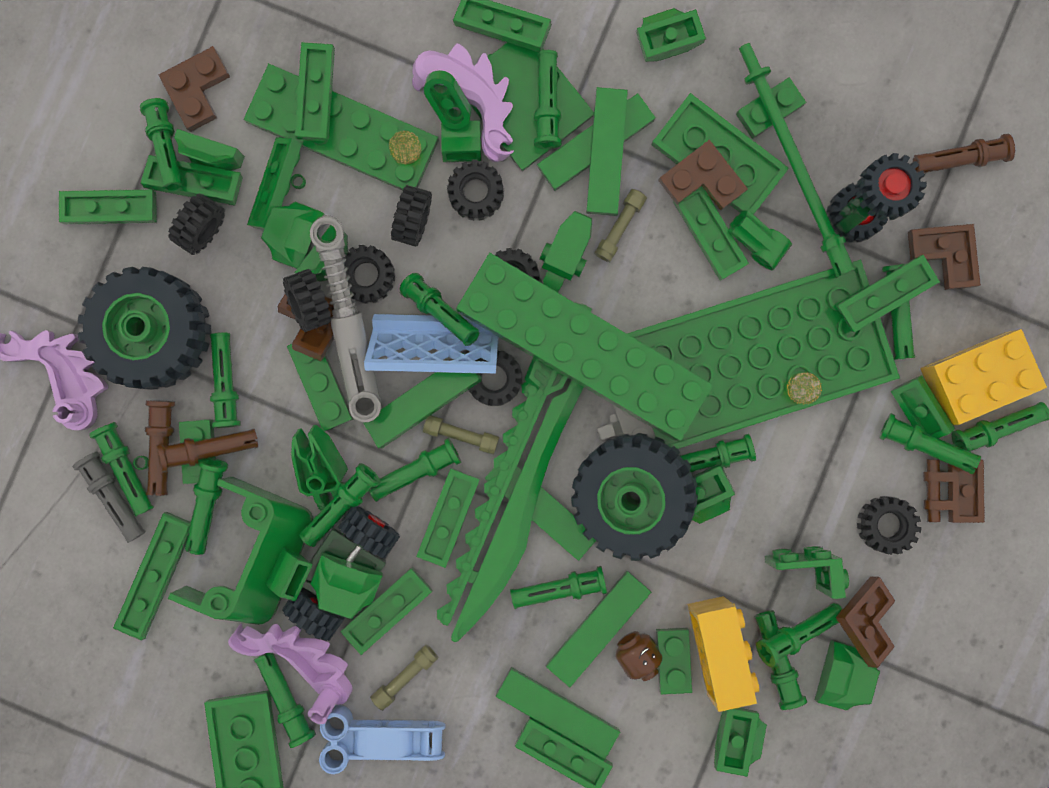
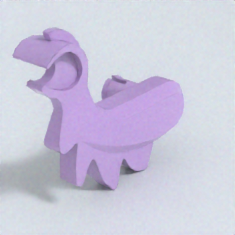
M458 43L455 44L448 55L431 50L421 53L413 64V87L419 92L423 87L422 92H424L426 77L433 71L442 70L453 75L468 102L477 107L482 115L483 130L481 143L485 155L493 162L503 161L508 158L514 151H501L500 145L501 143L510 145L513 142L510 134L503 127V121L513 108L511 102H502L509 79L504 77L495 85L492 66L486 53H483L478 58L474 66L468 51Z
M45 330L32 340L27 341L17 332L9 331L11 340L9 343L4 344L6 334L0 333V360L12 362L35 360L45 365L56 404L53 412H58V415H53V418L71 430H86L90 428L98 416L95 397L108 389V385L102 377L87 371L93 366L94 361L86 360L82 351L71 350V347L78 341V335L69 334L54 339V332Z
M240 623L228 640L229 646L237 653L247 656L275 653L285 658L319 694L312 708L308 711V717H311L310 719L313 722L325 724L336 704H344L348 700L353 690L350 681L344 674L348 663L340 657L326 653L330 646L329 642L316 638H301L299 633L302 629H299L297 626L283 632L278 624H273L265 634H261L248 626L243 629Z

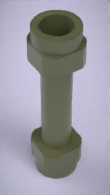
M635 189L630 190L623 202L625 207L606 240L602 239L594 252L597 257L606 262H611L618 250L616 245L635 212H640L647 199L643 193Z
M432 415L426 418L423 427V433L438 437L440 434L480 447V451L493 455L499 441V436L486 432L482 435L443 423V419Z
M427 644L415 653V659L387 686L382 685L370 697L378 709L383 711L394 702L395 695L423 668L427 670L438 659L437 654Z

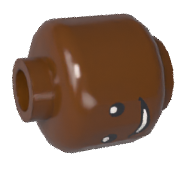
M634 631L619 640L615 657L627 677L632 680L642 679L643 681H648L659 673L657 668L662 663V654L650 635Z

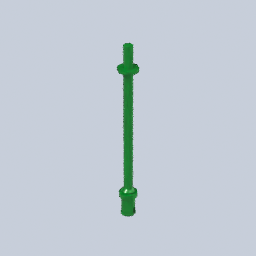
M744 44L739 48V51L750 73L744 78L745 84H755L823 236V245L820 248L823 253H827L836 277L849 273L856 268L853 266L844 246L846 240L844 236L840 237L839 234L835 233L767 82L766 77L771 73V69L769 66L761 68L751 44Z

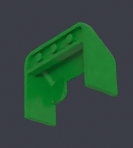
M221 478L218 480V486L246 497L241 510L242 519L247 526L260 531L236 589L216 586L203 593L186 585L171 592L168 599L214 619L261 625L274 617L282 599L266 585L276 560L283 547L301 554L305 543L300 538L299 533L313 521V516L306 507L238 478Z

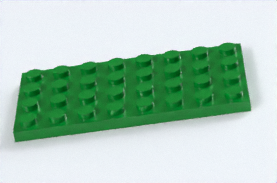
M861 259L852 262L856 268L855 270L839 277L835 276V271L832 268L626 333L713 385L681 441H674L652 428L655 438L657 436L665 440L664 444L669 447L675 446L679 449L899 379L900 376L881 318L853 333L836 307L837 304L869 286ZM812 381H813V384H814V385H815V383L818 384L817 381H819V385H816L815 387H814L813 385H811V384H812ZM801 388H802V389H805L803 392L805 393V391H806V394L801 395V394H803ZM814 390L815 392H818L819 390V394L815 393V397L813 398L812 396H814Z

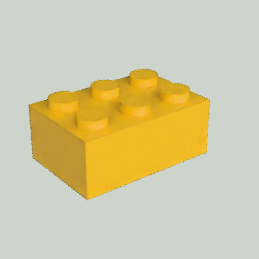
M1022 329L1004 332L920 368L926 383L953 425H960L1047 388Z
M724 596L687 604L707 696L718 712L757 704L755 693L760 691L756 674L754 672L751 673L748 661L752 660V652L748 641H744L741 629L745 628V621L741 609H736L735 604H732Z

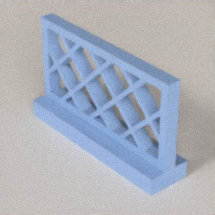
M374 314L372 319L373 330L364 360L365 371L496 374L499 337L462 316L471 325L479 329L480 332L479 337L472 345L465 346L462 341L432 315ZM401 348L406 349L401 353L396 352V350ZM432 349L438 350L437 352H435V353H433V354L427 352V351H430V350H432ZM463 350H468V351H470L469 353H467V354H465V355L462 354V353H460V352L463 351ZM384 355L388 357L387 359H378ZM416 356L421 358L419 360H410ZM448 357L453 359L452 361H443V359ZM479 358H482V359H484V360H486V361H488V362L475 361V360H477V359H479Z

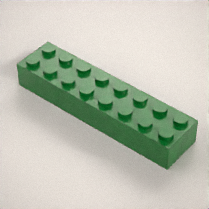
M490 252L456 308L459 314L674 441H681L713 387L711 383Z

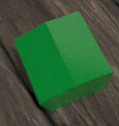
M480 120L469 121L468 125L461 129H451L441 123L443 162L482 161Z
M283 547L267 579L266 585L279 597L296 601L313 564L300 553Z

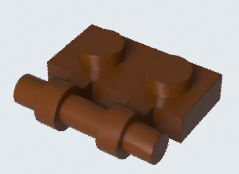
M927 459V472H923V481H927V499L924 500V509L927 510V522H941L940 510H948V522L985 523L984 460L981 459L977 469L974 468L975 472L969 474L948 464V472H940V460ZM940 482H948V500H940Z

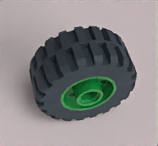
M142 266L141 269L128 267L123 268V274L117 272L110 273L106 276L107 283L97 282L94 285L92 291L95 294L92 298L85 297L82 306L86 307L85 314H79L77 324L83 325V332L77 333L79 343L86 344L87 348L82 351L86 360L94 361L95 363L92 368L100 375H107L108 381L130 388L148 390L158 389L159 387L168 388L176 385V380L188 378L191 375L189 370L192 367L198 368L203 361L199 358L201 351L207 352L210 343L205 342V335L211 334V325L205 322V318H208L210 315L207 307L200 304L202 301L200 295L196 291L191 290L190 285L185 281L151 267Z
M628 433L604 442L582 462L578 468L579 473L573 480L572 488L575 490V493L571 497V505L577 509V513L574 515L577 525L583 524L585 527V531L582 534L588 541L593 537L598 542L597 549L603 553L606 549L613 551V557L618 559L628 555L631 556V561H641L643 556L648 555L650 559L660 556L663 550L669 551L680 538H683L692 521L697 505V482L695 476H692L690 472L691 466L687 459L683 460L680 457V451L675 446L669 447L664 444L665 440L657 436L653 439L643 433L631 436ZM629 492L637 493L641 500L633 499Z

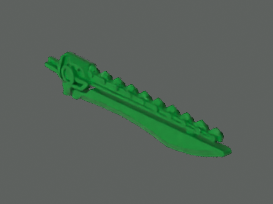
M576 303L589 312L592 311V308L587 307V305ZM532 357L524 379L526 382L521 384L522 393L527 397V400L512 409V418H515L518 424L503 434V443L506 444L508 450L494 458V468L499 472V475L484 484V493H487L490 499L475 509V518L478 519L480 525L465 534L466 544L468 543L471 550L456 559V569L462 574L446 585L447 594L452 598V601L437 610V620H440L443 625L448 626L467 582L473 584L451 635L453 642L459 641L486 613L516 570L527 547L531 521L549 461L584 388L571 380L566 392L552 398L479 572L473 570L544 401L548 395L561 390L567 380L566 376Z

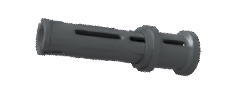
M99 452L91 453L77 461L72 467L75 471L79 470L89 485L87 488L89 493L98 496L122 532L127 543L143 535L146 531L137 521L113 484L115 477L113 474H108L99 460Z

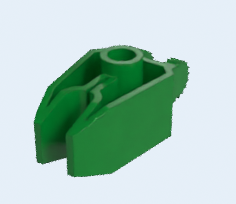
M574 211L560 225L553 243L547 242L539 260L544 261L542 268L548 270L543 284L557 293L561 290L560 288L565 279L571 281L574 275L580 277L587 260L583 259L582 256L591 238L592 218Z
M313 425L308 432V438L302 428H299L294 434L291 458L299 492L307 497L313 496L318 509L321 511L330 503L327 493L331 492L333 498L337 495L338 486L342 483L348 467L330 436L319 426Z

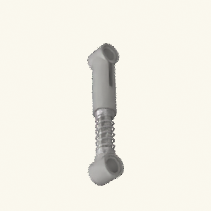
M324 215L312 224L310 238L315 245L316 252L320 253V261L324 262L325 267L322 269L326 270L327 276H324V278L328 279L326 287L330 288L328 295L332 297L330 304L334 306V310H332V315L334 316L330 317V323L348 398L349 411L355 420L370 422L379 415L381 402L374 371H365L364 369L368 341L362 313L357 311V307L354 306L356 302L352 301L351 298L354 294L350 292L352 287L348 283L350 276L346 275L348 267L344 266L346 261L343 258L345 257L343 249L345 246L343 238L344 228L336 217ZM323 224H330L336 229L337 236L332 241H324L319 237L318 228ZM355 359H358L363 381L361 386L358 385L353 363ZM367 397L374 404L370 409L363 410L357 406L356 402L360 398Z

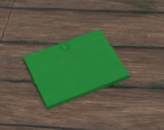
M507 42L487 57L492 66L494 84H498L504 77L509 79L502 102H511L513 108L503 121V127L510 134L513 142L510 145L506 143H501L506 152L514 151L510 157L523 172L551 149H541L534 146V139L537 138V121L534 120V113L538 109L539 52ZM557 66V109L562 114V119L559 121V138L564 140L592 118L594 112ZM471 105L472 109L482 120V115L477 107Z

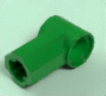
M743 210L729 225L728 232L752 252L751 257L759 265L773 271L792 246L791 241L777 230L769 229L749 210Z

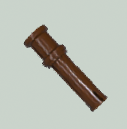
M1008 133L993 140L976 139L971 145L914 155L913 162L916 161L919 164L915 168L917 173L922 170L924 173L970 164L983 167L988 162L1003 160L1004 162L1012 161L1015 156V143L1013 137Z
M146 400V406L149 407L148 426L145 427L146 435L149 436L148 488L146 495L164 496L168 495V472L162 473L156 445H169V436H172L174 433V427L171 426V417L175 401Z
M253 428L243 432L195 442L193 439L186 438L183 443L168 446L158 444L156 447L161 470L164 473L168 472V468L186 464H189L190 467L195 466L200 459L252 448L256 449L258 448V441L255 440L257 435Z

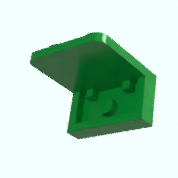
M821 546L804 547V553L792 552L791 549L772 550V555L765 556V563L777 570L814 567L817 590L832 599L846 598L845 589L849 588V575L847 570L843 569V559L831 554V550H823Z

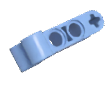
M335 705L327 722L320 724V732L328 742L320 754L319 763L326 773L338 774L345 769L349 760H440L445 757V752L442 751V730L446 728V724L440 721L353 720L352 713L346 706ZM332 717L340 718L344 723V728H333L329 719ZM430 732L432 733V748H430ZM333 749L339 750L343 755V759L339 761L333 760L328 751Z

